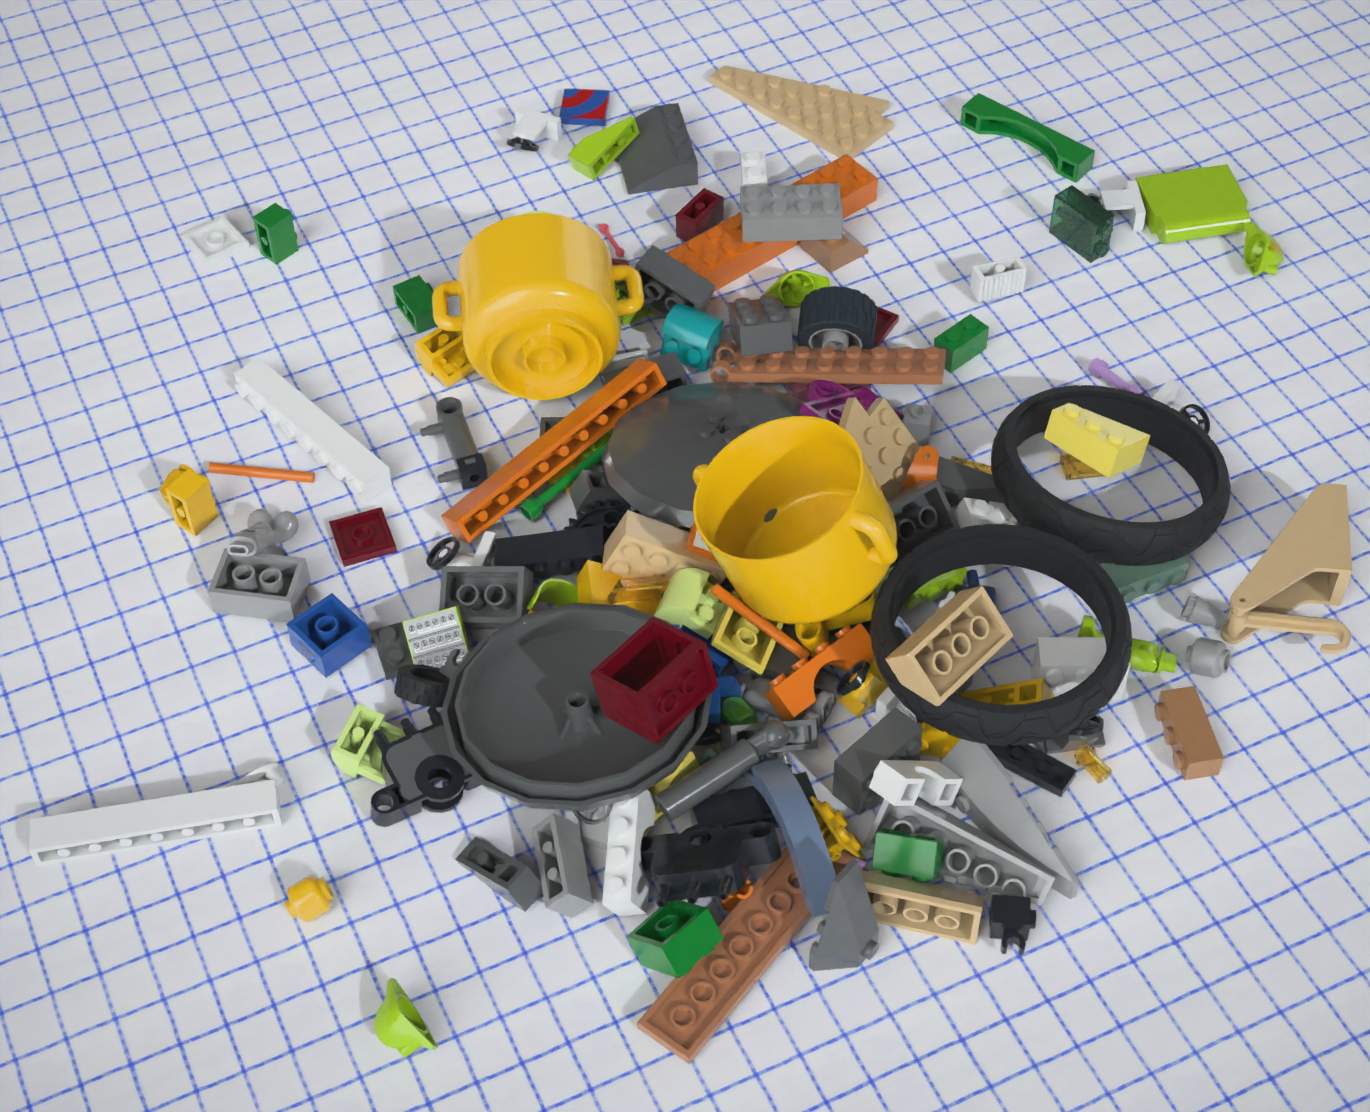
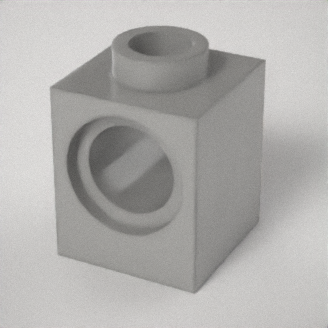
M906 403L904 425L919 446H927L929 443L932 406Z

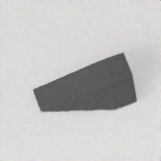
M852 858L832 881L824 906L828 911L824 919L818 924L816 930L822 935L819 943L815 941L812 944L809 953V968L813 971L859 967L865 959H872L879 949V927L859 863Z

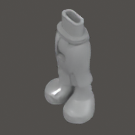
M257 509L248 518V528L241 530L230 540L227 551L230 555L250 557L260 554L268 547H275L278 543H284L291 539L298 531V519L292 512L282 511L275 517L273 523L271 515L266 510Z
M738 673L735 679L741 685L740 698L752 708L774 715V717L781 721L782 718L764 695L766 691L772 688L769 684L772 679L762 676L756 677L752 673L749 676ZM822 690L816 695V701L802 711L805 714L799 713L790 720L816 719L818 734L820 723L824 724L834 702V694L826 690Z

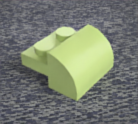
M684 568L677 571L671 577L654 616L668 621L672 625H680V628L684 625L709 639L714 632L725 603L710 593L715 586L707 581L710 573L697 568Z
M357 703L336 741L331 756L335 764L349 776L356 779L358 774L385 785L381 773L382 753L375 742L376 739L373 733L378 729L382 730L390 743L406 735L401 728L383 721L385 715Z

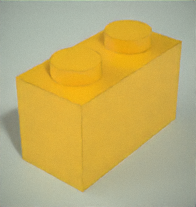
M187 469L165 490L176 525L197 536L218 517L215 506L216 501L210 488L211 483L208 478L203 474H197Z

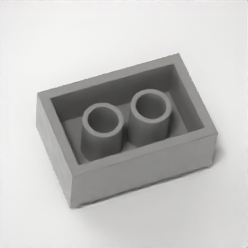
M225 548L208 589L214 613L290 622L298 616L311 580L306 558L260 553L250 557L230 555L227 548Z

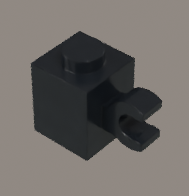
M992 894L989 909V938L1002 939L1000 945L1002 954H1006L1008 944L1013 943L1018 946L1019 955H1023L1029 931L1036 927V910H1031V897Z

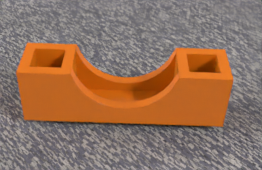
M861 623L852 628L847 624L835 633L837 639L831 644L826 640L813 649L816 655L808 660L804 656L791 666L794 671L788 676L781 673L769 682L772 688L766 691L764 695L782 720L794 718L816 701L814 680L822 666H837L848 672L857 662L861 660L868 662L874 657L871 636Z

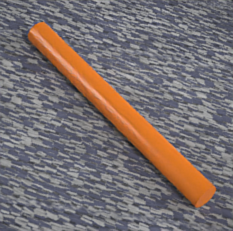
M210 462L208 467L209 473L314 483L315 481L314 472Z
M716 583L710 591L711 594L799 659L804 656L808 658L810 655V651L753 611Z

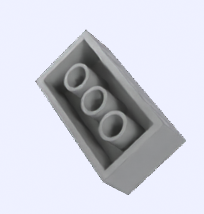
M839 183L740 187L742 242L842 239L843 212Z

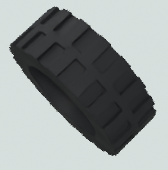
M426 665L401 666L398 669L394 694L402 698V700L413 704L442 708L450 679L439 672L440 668Z

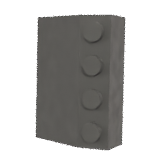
M679 103L655 106L635 117L640 134L617 156L628 195L697 185L698 162Z

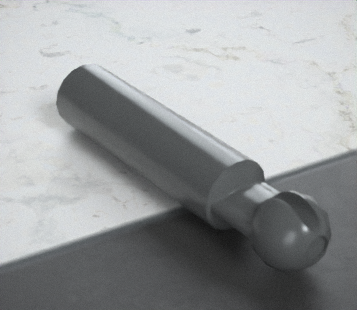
M778 720L766 722L757 734L747 740L742 738L654 796L655 802L668 821L672 822L752 769L751 766L759 764L761 757L773 749L783 748L790 738L788 726Z

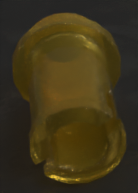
M1084 745L1074 755L1076 764L1078 766L1082 765L1096 782L1100 784L1104 781L1102 777L1107 779L1111 775L1112 769L1095 754L1096 749L1094 747L1090 748L1088 745Z

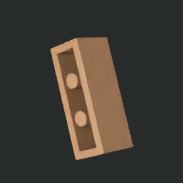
M1195 686L1161 691L1158 703L1154 706L1156 719L1161 721L1164 727L1165 742L1167 745H1171L1173 750L1175 768L1177 770L1180 769L1184 780L1219 775L1224 757Z

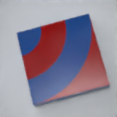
M564 88L559 115L561 124L605 126L610 90Z

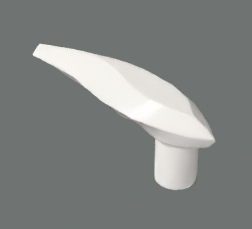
M270 762L256 767L230 785L253 783L267 778L268 780L275 779L276 785L279 786L284 781V778L275 770L278 765L277 762Z

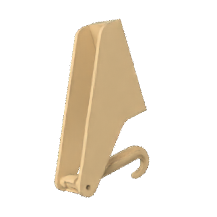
M1332 483L1318 485L1231 595V607L1227 622L1223 625L1220 633L1221 638L1225 642L1238 644L1261 629L1328 635L1338 638L1340 642L1337 644L1321 645L1320 652L1325 654H1338L1348 648L1351 641L1350 631L1338 620L1287 614L1298 606L1308 603L1340 606L1352 573L1347 485Z

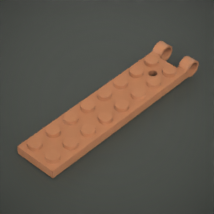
M723 341L718 345L716 351V359L718 361L712 365L710 378L713 382L812 383L815 380H828L838 384L943 385L946 349H938L937 347H927L925 349H913L911 347L885 348L882 346L874 347L873 349H861L857 346H851L846 351L835 350L832 346L809 349L807 346H798L793 348V351L742 357L735 343ZM721 350H730L733 355L725 356L721 353ZM723 369L727 372V375H718L715 370Z
M787 847L782 851L781 857L773 862L753 885L752 894L748 898L742 899L719 925L718 928L724 939L715 946V949L710 954L702 957L694 964L688 974L681 976L679 979L674 978L637 1022L639 1030L688 1064L693 1061L812 916L805 908L801 889L791 885L792 882L798 881ZM842 850L841 857L832 861L836 876L852 858L856 859V857Z

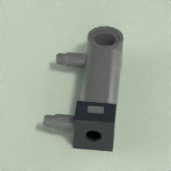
M445 397L438 401L436 405L438 423L421 428V436L443 433L457 469L438 475L439 483L459 480L463 490L477 487L488 479L486 463L482 453H479L464 416L461 401L455 397Z

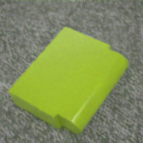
M1228 164L1136 177L1135 179L1146 211L1145 222L1151 234L1156 233L1161 244L1246 232L1247 225L1250 224V215L1247 210L1248 201Z

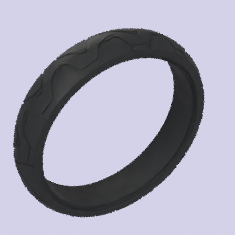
M1074 385L1040 392L1023 401L1007 415L993 440L994 444L991 451L992 476L999 496L1009 512L1024 527L1040 530L1043 533L1046 532L1064 539L1078 547L1079 550H1083L1097 562L1125 566H1147L1179 559L1193 552L1212 537L1227 513L1230 500L1231 484L1228 469L1222 453L1215 442L1210 439L1211 437L1194 421L1185 417L1184 414L1174 408L1131 391L1106 386ZM1067 403L1075 404L1083 409L1151 435L1148 444L1167 454L1189 473L1200 490L1203 504L1183 517L1160 522H1130L1099 516L1072 506L1043 488L1030 476L1023 466L1017 447L1031 436L1046 431L1053 409Z
M983 524V526H967L962 529L950 530L927 540L925 543L923 542L902 558L889 572L888 578L883 581L875 599L870 622L872 649L877 667L889 689L901 703L918 718L942 732L945 731L949 735L967 741L987 743L989 745L1007 746L1011 744L1012 746L1038 743L1050 740V738H1056L1081 726L1098 714L1100 709L1104 708L1115 695L1128 669L1132 652V630L1129 612L1120 591L1107 572L1083 550H1079L1072 543L1055 535L1043 533L1040 530L1029 527L1022 528V526ZM988 564L1010 565L1042 573L1074 591L1097 617L1106 642V653L1101 663L1089 677L1073 689L1051 699L1035 703L1017 705L991 704L964 698L952 693L940 706H935L903 686L885 660L900 646L894 625L900 610L911 595L930 580L952 570L968 566Z

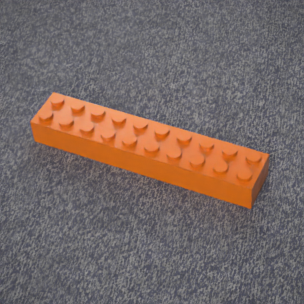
M847 154L791 184L839 183L843 219L877 200L878 178ZM738 213L668 251L667 254L716 285L715 292L800 244V241L742 242L741 214Z

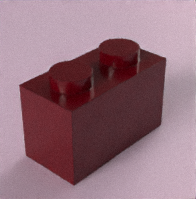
M703 188L676 214V237L687 242L718 225L724 219V197Z

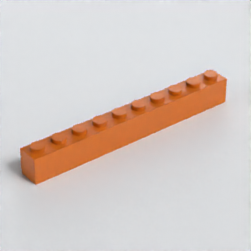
M643 359L636 360L443 513L441 518L452 536L467 543L473 541L616 425L618 419L636 405L651 398L667 385L657 363Z

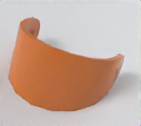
M927 445L918 450L908 470L901 492L921 480L936 479L939 459L936 448ZM929 454L930 458H926L925 455Z

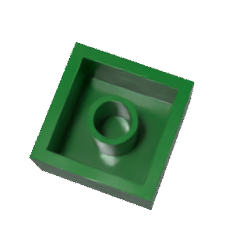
M683 900L668 901L665 907L658 908L626 936L643 967L678 979L688 974L694 964L702 957L710 954L715 949V946L724 939L707 907L690 904Z

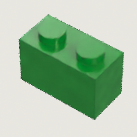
M274 203L253 216V222L260 253L277 265L299 249L292 213L288 209H284L277 203Z
M420 275L392 286L396 306L417 334L437 326L433 318V289L429 283H425Z
M969 314L934 338V347L946 349L945 370L949 373L954 372L987 347L989 327L972 314Z
M883 828L876 832L872 869L882 871L881 873L887 876L900 877V874L912 876L911 879L915 882L929 883L930 879L933 880L940 875L944 838Z

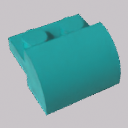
M682 303L676 304L668 313L661 329L664 338L660 355L675 351L681 363L704 372L707 371L710 366L714 346L719 344L724 319Z

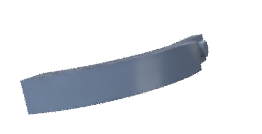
M764 755L759 759V764L751 766L752 769L742 776L761 793L778 823L796 871L805 908L814 917L824 915L828 911L824 908L832 881L836 877L826 843L811 806L790 768L780 757L772 760L767 755Z

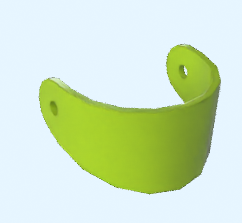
M551 578L545 580L531 598L527 609L531 610L535 602L538 601L557 607L579 603L578 586L563 579Z

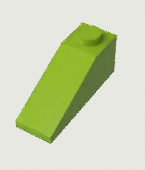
M631 116L583 138L568 154L573 169L594 181L640 134L635 118Z

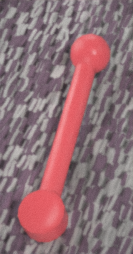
M601 224L599 231L605 233L615 248L616 256H624L625 251L618 246L610 234L608 224Z

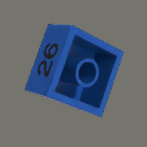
M333 593L286 624L291 645L325 678L371 647L367 625Z

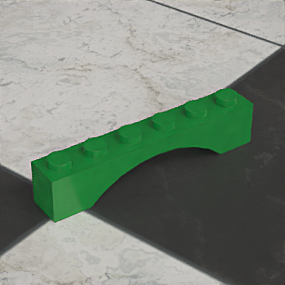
M977 93L962 106L960 125L977 134L1005 136L1029 144L1050 161L1057 174L1075 183L1092 169L1095 150L980 93Z

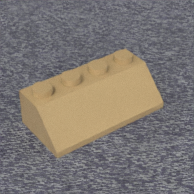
M979 586L959 591L885 660L903 686L933 705L940 706L1014 635L984 587Z
M861 870L878 924L976 945L984 896L977 895L971 891L961 892L947 889L939 884L929 885L915 882L907 877L887 876L879 871Z

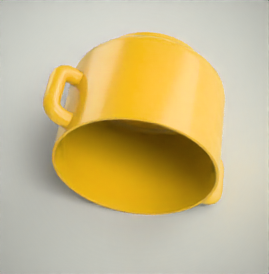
M549 213L517 215L500 220L483 229L468 243L460 257L458 280H450L439 284L434 289L432 295L435 324L445 331H462L466 356L477 373L505 392L531 400L557 399L573 394L587 386L609 365L616 355L621 337L619 316L632 315L638 312L644 304L642 279L636 269L628 265L612 266L611 255L606 243L587 225L566 216ZM615 281H626L629 299L617 301ZM459 296L461 315H449L448 297Z
M792 416L760 424L731 441L714 457L709 465L702 464L696 466L693 471V480L697 485L693 502V514L697 530L740 598L762 617L779 623L810 624L831 620L844 615L860 605L874 591L884 578L890 565L897 559V528L891 507L854 438L841 426L831 421L811 416ZM776 508L777 513L773 520L765 522L764 517L768 511Z

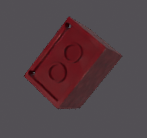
M655 617L649 619L590 672L604 716L655 744H658L719 687L706 642Z

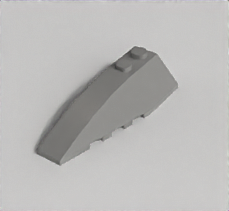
M960 739L940 761L944 766L963 778L955 797L958 809L962 813H966L982 832L1056 877L1052 886L1054 890L1069 899L1076 897L1079 884L1078 877L1057 846L1050 847L1047 830L1041 821L1035 823L1027 809L1030 807V804L1024 795L1018 798L1010 784L1014 780L986 744Z
M917 797L914 806H893L884 799L863 844L874 851L876 832L883 828L944 838L941 872L936 878L944 879V881L954 884L959 883L971 886L974 889L985 892L991 891L1008 896L1031 897V903L1043 906L1056 879L1054 875L1005 844L952 814L932 806Z

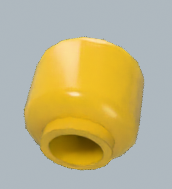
M309 875L288 888L287 895L289 900L285 902V906L293 918L299 916L303 921L310 922L331 908V900L334 898V895L323 877L318 879L314 875Z

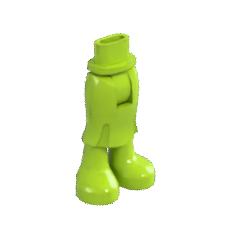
M1083 616L1078 637H1104V634L1097 632L1095 619L1092 616ZM1132 638L1131 669L1160 674L1161 670L1174 673L1177 654L1165 652V647H1161L1159 650V646L1155 643Z

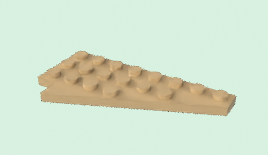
M726 65L709 76L710 84L838 158L847 154L853 159L893 129V121L881 115L889 108V101L833 89L828 85L819 86Z
M856 397L848 398L839 426L854 438L886 500H889L901 492L908 470L920 446L884 397L876 398L867 411H865Z

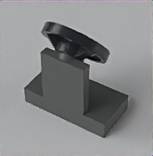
M1095 715L1072 731L1043 741L1045 753L1052 754L1103 747L1106 744L1103 734L1104 720L1100 716Z

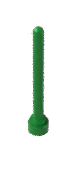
M608 441L537 498H527L520 503L519 509L522 514L531 522L538 518L546 503L573 483L582 470H589L602 459L601 457Z

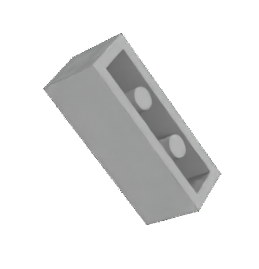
M552 814L531 828L545 907L572 918L593 905L594 901L579 825L556 814Z

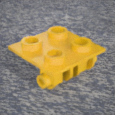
M811 796L810 799L814 806H811V809L820 827L831 861L839 859L842 855L841 851L844 849L859 859L866 861L865 856L861 852L864 846L854 833H849L846 828L849 822L841 811H834L827 801L822 803Z

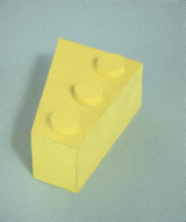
M1071 403L1052 410L1044 434L1046 440L1107 478L1140 464L1151 436Z

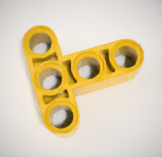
M874 589L856 608L837 618L810 624H795L797 638L801 645L811 652L809 656L813 657L816 655L813 649L826 640L829 642V630L841 628L847 624L854 625L871 621L872 610L877 596L876 590Z

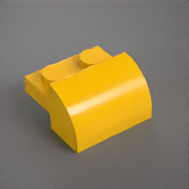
M437 328L415 344L418 359L430 377L435 375L447 388L475 371L464 350L462 331L451 332Z

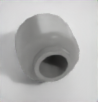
M1200 637L1193 645L1187 647L1185 661L1189 662L1192 673L1217 678L1222 672H1227L1231 662V651L1227 650L1225 643L1222 641Z

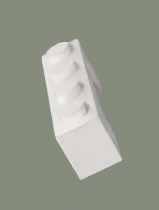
M645 790L633 799L613 803L610 812L602 905L619 917L648 913L650 884L646 879L641 863V840L644 831L649 826H654L656 806L654 795L648 790Z

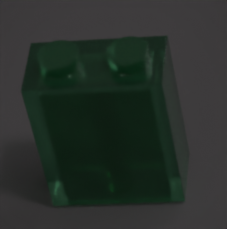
M1071 185L1054 196L1049 233L1092 263L1098 258L1104 257L1110 249L1109 244L1115 215Z

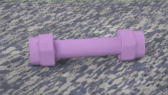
M1095 358L1089 364L1088 370L1097 379L1102 377L1117 389L1145 396V392L1136 384L1129 385L1109 370V364L1104 360Z

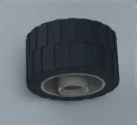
M822 287L810 292L801 302L797 333L798 346H807L809 349L832 346L835 350L846 351L851 346H857L861 349H873L877 322V306H875V302L865 293L849 287Z

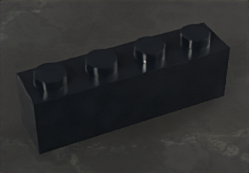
M599 525L495 539V566H525L534 573V578L537 579L556 574L571 575L574 572L581 571L587 560L598 563L603 562L604 545L609 539V535L604 526Z
M793 773L810 806H814L810 797L813 796L816 799L817 797L807 773ZM754 786L731 789L726 793L708 797L690 809L693 825L714 822L727 828L734 825L770 822L775 826V829L779 828L770 807ZM703 835L697 837L699 844L708 842L712 836Z

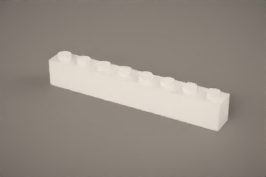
M260 357L234 373L237 382L235 388L239 395L243 398H248L256 410H262L267 415L271 423L274 425L278 424L290 439L294 438L299 442L301 448L305 452H310L314 455L321 466L329 468L337 480L344 481L353 494H359L364 500L369 501L392 485L389 467Z
M275 779L257 780L253 783L241 785H227L222 788L197 790L180 795H166L161 798L136 800L119 805H105L100 808L74 810L70 813L58 815H44L40 818L29 819V851L36 866L282 826L280 796Z

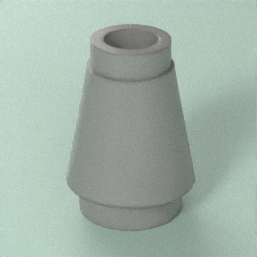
M1189 596L1182 609L1181 617L1186 618V622L1220 629L1224 623L1226 613L1199 596H1196V598Z

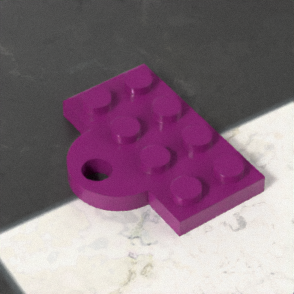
M815 380L810 384L806 394L809 402L802 404L799 413L803 416L826 419L839 425L848 398L856 397L865 411H867L876 398L880 397L867 387L850 391L846 387L832 381ZM892 407V409L895 411L897 416L902 421L904 415Z

